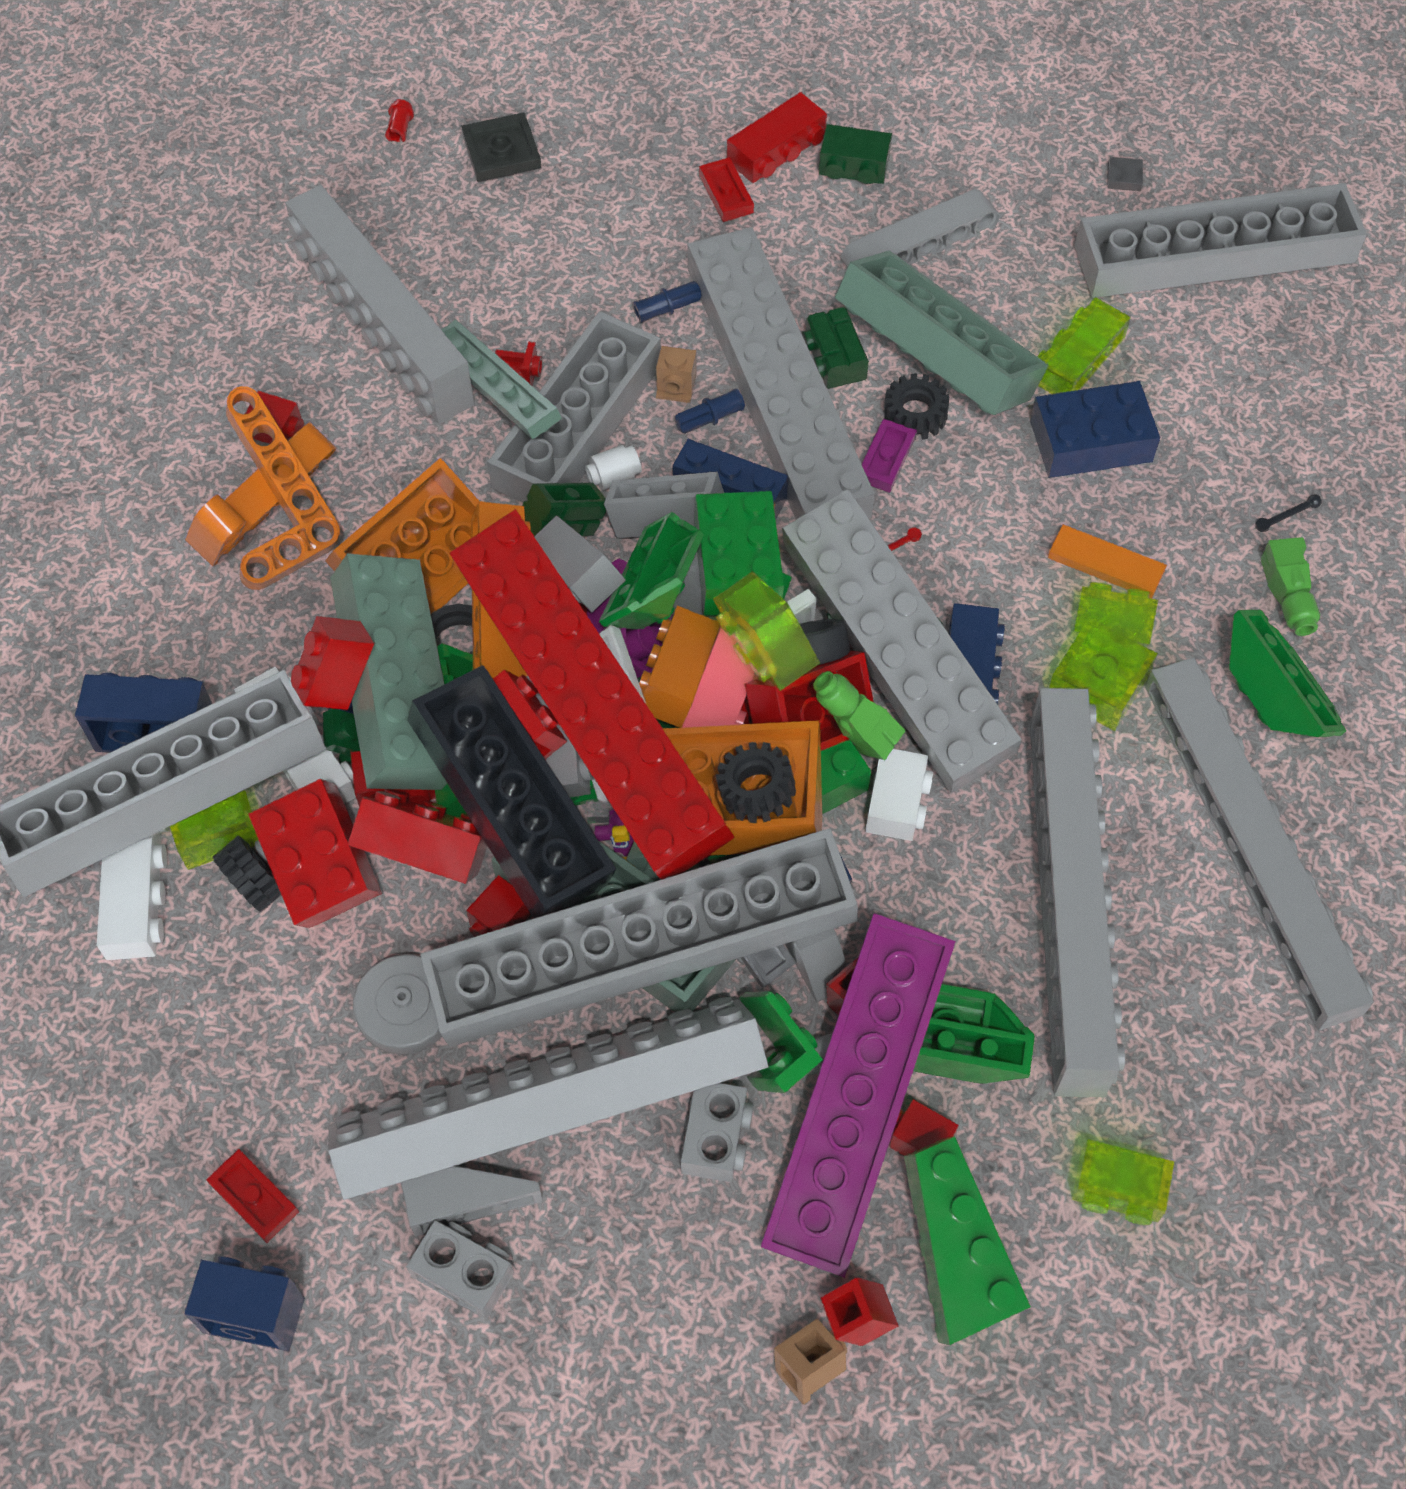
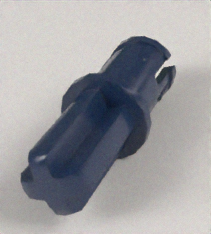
M696 281L670 290L662 288L658 294L634 301L633 309L640 323L666 313L672 315L675 309L700 301L702 297L701 289Z
M735 388L711 400L704 398L702 404L676 414L674 417L678 430L686 434L709 423L716 425L719 419L744 410L745 402L740 391Z

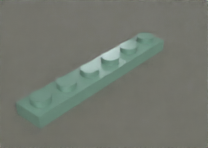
M456 319L441 329L468 362L471 384L531 439L546 432L552 425L562 419L556 406Z

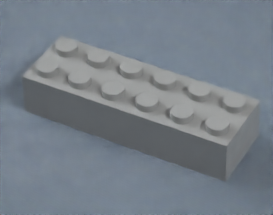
M599 311L540 390V393L557 407L562 419L534 439H531L515 424L487 462L491 488L523 503L528 501L526 496L533 483H578L586 472L585 466L589 465V457L601 451L655 375L661 350V338Z

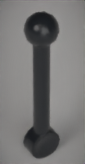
M1312 494L1308 497L1307 501L1269 519H1257L1255 527L1260 532H1266L1271 525L1310 507L1318 508L1322 503V499L1319 495Z

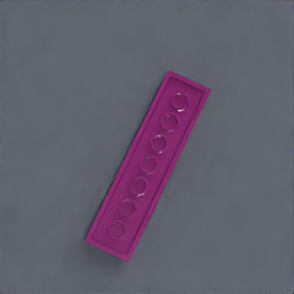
M873 913L761 1244L762 1248L845 1278L956 941Z

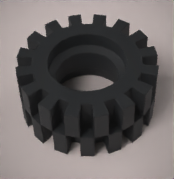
M917 373L911 374L910 380H907L905 375L899 377V384L894 380L890 384V389L887 388L885 393L884 419L917 430L916 434H921L922 440L928 439L929 432L935 436L939 433V428L943 430L948 417L949 394H946L947 389L944 385L939 387L940 381L936 378L929 382V375L923 374L922 379H917ZM917 400L926 403L930 409L925 412L915 413L906 410L903 405L908 401Z
M750 742V749L746 751L740 745L735 748L737 753L735 757L728 752L724 756L726 764L720 762L718 766L719 774H716V781L723 804L730 814L735 813L738 820L743 821L747 815L749 823H757V816H762L764 822L771 821L769 813L774 812L777 817L784 813L782 805L789 808L792 804L791 796L796 794V783L787 755L783 756L782 750L777 746L772 751L770 743L763 742L761 749H758L756 742ZM763 774L772 778L767 786L759 790L750 791L741 788V784L747 778L754 775Z
M241 836L235 837L212 857L220 871L228 878V881L259 912H262L281 896L270 867Z

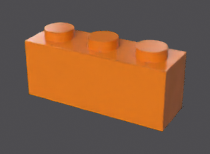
M678 605L672 620L663 619L656 637L657 640L662 641V645L654 643L646 666L653 668L652 672L644 670L639 681L646 705L655 718L682 728L695 698L721 622Z

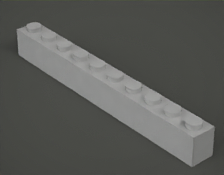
M1194 657L1151 670L1145 689L1317 1030L1319 1031L1363 1016L1374 1003L1371 986L1366 978L1360 976L1354 965L1353 953L1349 944L1345 940H1341L1334 926L1332 911L1319 898L1312 873L1308 869H1304L1297 855V846L1293 837L1286 834L1279 821L1280 816L1277 806L1272 800H1268L1262 788V780L1258 770L1255 767H1251L1244 754L1245 749L1242 739L1238 734L1233 733L1227 721L1228 717L1224 705L1220 701L1217 702L1211 691L1208 674L1206 671L1200 670Z

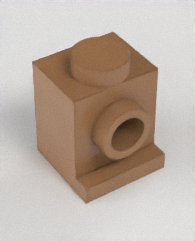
M661 346L656 366L657 399L691 403L697 377L696 350Z
M817 1318L774 1348L775 1369L783 1382L804 1405L811 1400V1394L846 1371L847 1347L845 1342L837 1341L833 1331H828Z

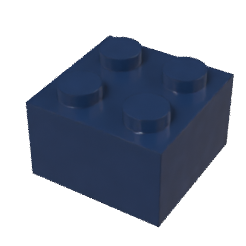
M223 1256L217 1257L216 1262L201 1259L184 1315L203 1334L290 1352L305 1298L296 1287V1283L287 1277L288 1272L266 1265L261 1266L260 1271L243 1268V1262Z

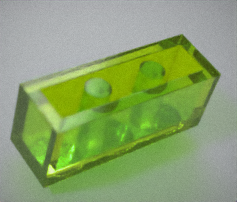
M1096 297L1086 308L1080 307L1067 330L1062 328L1055 336L1051 348L1048 351L1042 350L1037 356L1049 365L1038 386L1051 394L1080 390L1125 339L1131 317Z

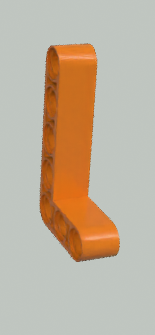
M240 386L234 388L227 397L226 415L228 421L294 526L243 556L239 574L241 582L251 590H260L334 549L340 535V527L259 394L250 387ZM246 401L253 406L254 410L248 414H240L233 406L237 402ZM258 433H266L272 437L273 443L268 446H260L255 443L253 437ZM285 464L292 469L293 474L287 478H280L273 473L272 469L276 465ZM297 496H305L311 500L313 506L307 510H300L293 505L292 499ZM317 527H324L330 531L332 538L329 541L320 542L313 537L312 530ZM285 545H292L299 550L300 556L294 560H287L280 555L279 549ZM252 563H260L266 567L268 573L262 578H253L247 573L246 568Z
M311 422L307 423L288 441L309 476L319 468L321 461L330 458L337 449ZM285 464L276 465L272 469L273 473L280 478H287L293 474L292 469ZM259 469L225 500L218 494L212 497L193 518L185 541L212 566L218 563L222 555L228 554L240 543L247 531L253 530L269 515V511L273 507L280 505Z

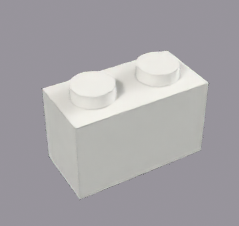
M893 749L886 760L879 759L866 825L867 833L913 841L915 828L923 830L927 806L919 805L921 793L929 795L933 771L926 770L928 755Z

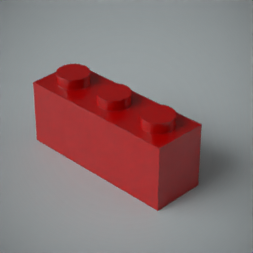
M799 92L728 138L727 158H731L736 170L751 183H755L762 177L768 178L775 172L776 168L787 161H794L809 146H816L822 142L826 130L827 113L802 92Z

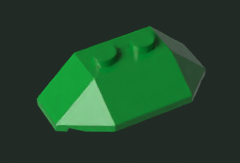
M673 512L645 526L622 573L626 581L612 593L599 622L604 627L612 625L617 628L643 629L654 622L660 624L663 622V619L667 620L675 610L673 605L677 596L685 587V578L704 536L702 532L687 521L680 519Z
M1238 610L1233 617L1229 670L1237 680L1236 684L1239 690L1248 696L1257 709V715L1261 722L1268 726L1270 730L1313 737L1343 735L1347 730L1341 723V718L1335 706L1280 631L1269 623L1268 617L1262 610Z
M942 984L913 1072L978 1084L1029 1078L1035 1034L1023 1025L1016 1014L995 993Z

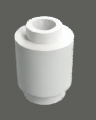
M623 445L590 456L589 465L585 466V471L589 482L598 485L600 490L603 491L609 489L614 480L635 479V475L640 474L642 468L634 447L628 446L625 448Z

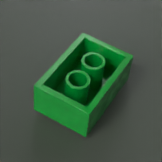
M772 491L696 494L694 527L699 529L704 535L697 550L704 616L725 615L728 609L740 614L777 612V608L782 605L784 580Z

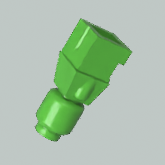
M1304 538L1269 540L1261 557L1268 587L1281 604L1286 625L1294 630L1298 636L1310 635L1318 629L1317 623L1320 620V612L1314 595L1309 592L1311 589L1309 563H1307L1303 556L1307 548Z
M826 671L819 675L813 685L816 690L817 701L833 715L843 736L849 738L861 754L886 760L894 745L897 744L906 730L887 712V709L870 701L865 695L859 694L858 690L843 675L833 674L831 671Z

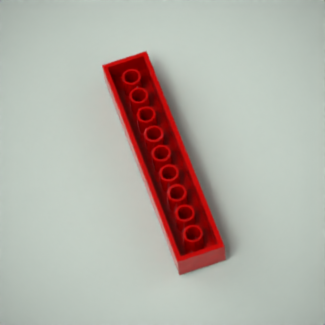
M514 509L449 553L656 875L662 880L682 874L733 840L735 836L518 511Z

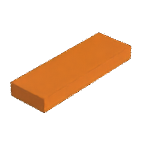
M1064 524L1048 554V559L1150 599L1153 598L1167 567L1164 563Z

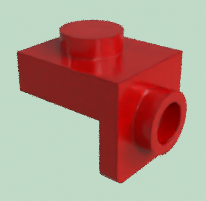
M528 341L525 353L495 350V354L530 385L533 386L535 377L541 376L543 359L542 356H537L536 342Z

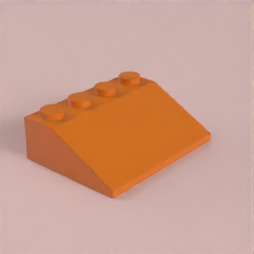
M439 458L335 548L325 562L335 571L347 553L420 560L431 615L434 611L443 607L468 584L449 553L471 539V518L479 500L449 466Z
M819 721L663 729L735 836L733 840L710 855L747 854L822 831ZM750 742H756L758 749H761L763 742L770 743L772 751L776 746L780 748L783 756L787 755L796 783V794L791 796L792 804L790 807L782 805L784 813L779 817L774 812L769 813L771 821L767 822L763 821L762 816H757V823H749L747 815L743 821L736 819L735 813L730 814L723 804L716 781L720 762L726 764L724 756L730 752L735 757L737 755L735 748L742 745L744 751L749 750ZM763 774L754 775L747 778L741 784V788L750 791L759 790L767 786L772 778Z

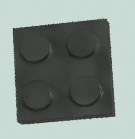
M525 112L461 126L462 135L477 182L542 168L541 158Z

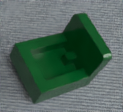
M331 708L323 712V743L326 750L339 753L340 764L344 761L348 765L352 764L351 752L360 751L354 714Z

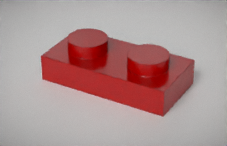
M730 157L699 166V176L722 222L754 213V202Z
M240 1149L206 1179L209 1185L266 1244L299 1213L297 1207Z

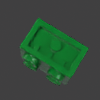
M771 991L745 992L739 997L740 1001L756 1018L757 1024L778 1050L777 1052L770 1050L765 1053L768 1068L752 1072L747 1078L758 1091L786 1093L823 1060L815 1050L818 1044L808 1030L797 1026L790 1016L792 1013L790 1005L780 994H773Z

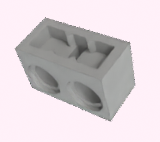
M717 1083L694 1091L681 1158V1174L732 1182L734 1170L743 1171L747 1145L739 1144L741 1129H750L754 1107L753 1103L746 1102L747 1088ZM717 1105H727L733 1110V1114L728 1118L720 1119L713 1116L710 1111ZM717 1145L726 1151V1155L722 1159L714 1161L706 1158L703 1152L707 1147Z
M434 1220L406 1266L410 1276L487 1320L514 1274L512 1265L508 1262L510 1256L491 1243H487L485 1247H482L471 1241L472 1234L454 1222L450 1221L446 1227ZM451 1247L456 1250L454 1258L449 1263L439 1265L433 1262L434 1255L439 1249ZM487 1268L494 1272L492 1280L487 1285L475 1286L471 1284V1277L477 1270Z

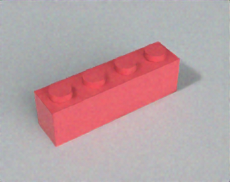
M727 610L717 632L695 698L682 728L743 724L747 712L741 710L744 699L747 696L745 683L761 678V676L754 673L759 660L766 662L772 650L774 641L768 638L772 626L733 610Z

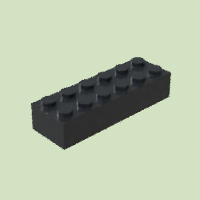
M484 665L412 700L407 721L533 919L565 910L608 885L616 871L615 866Z

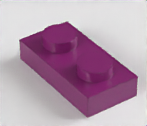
M886 419L882 420L861 464L872 487L891 493L915 441L917 430Z

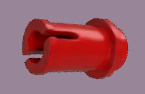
M397 99L388 109L390 119L385 137L389 141L400 142L401 139L402 142H405L409 121L413 120L414 110L408 101Z

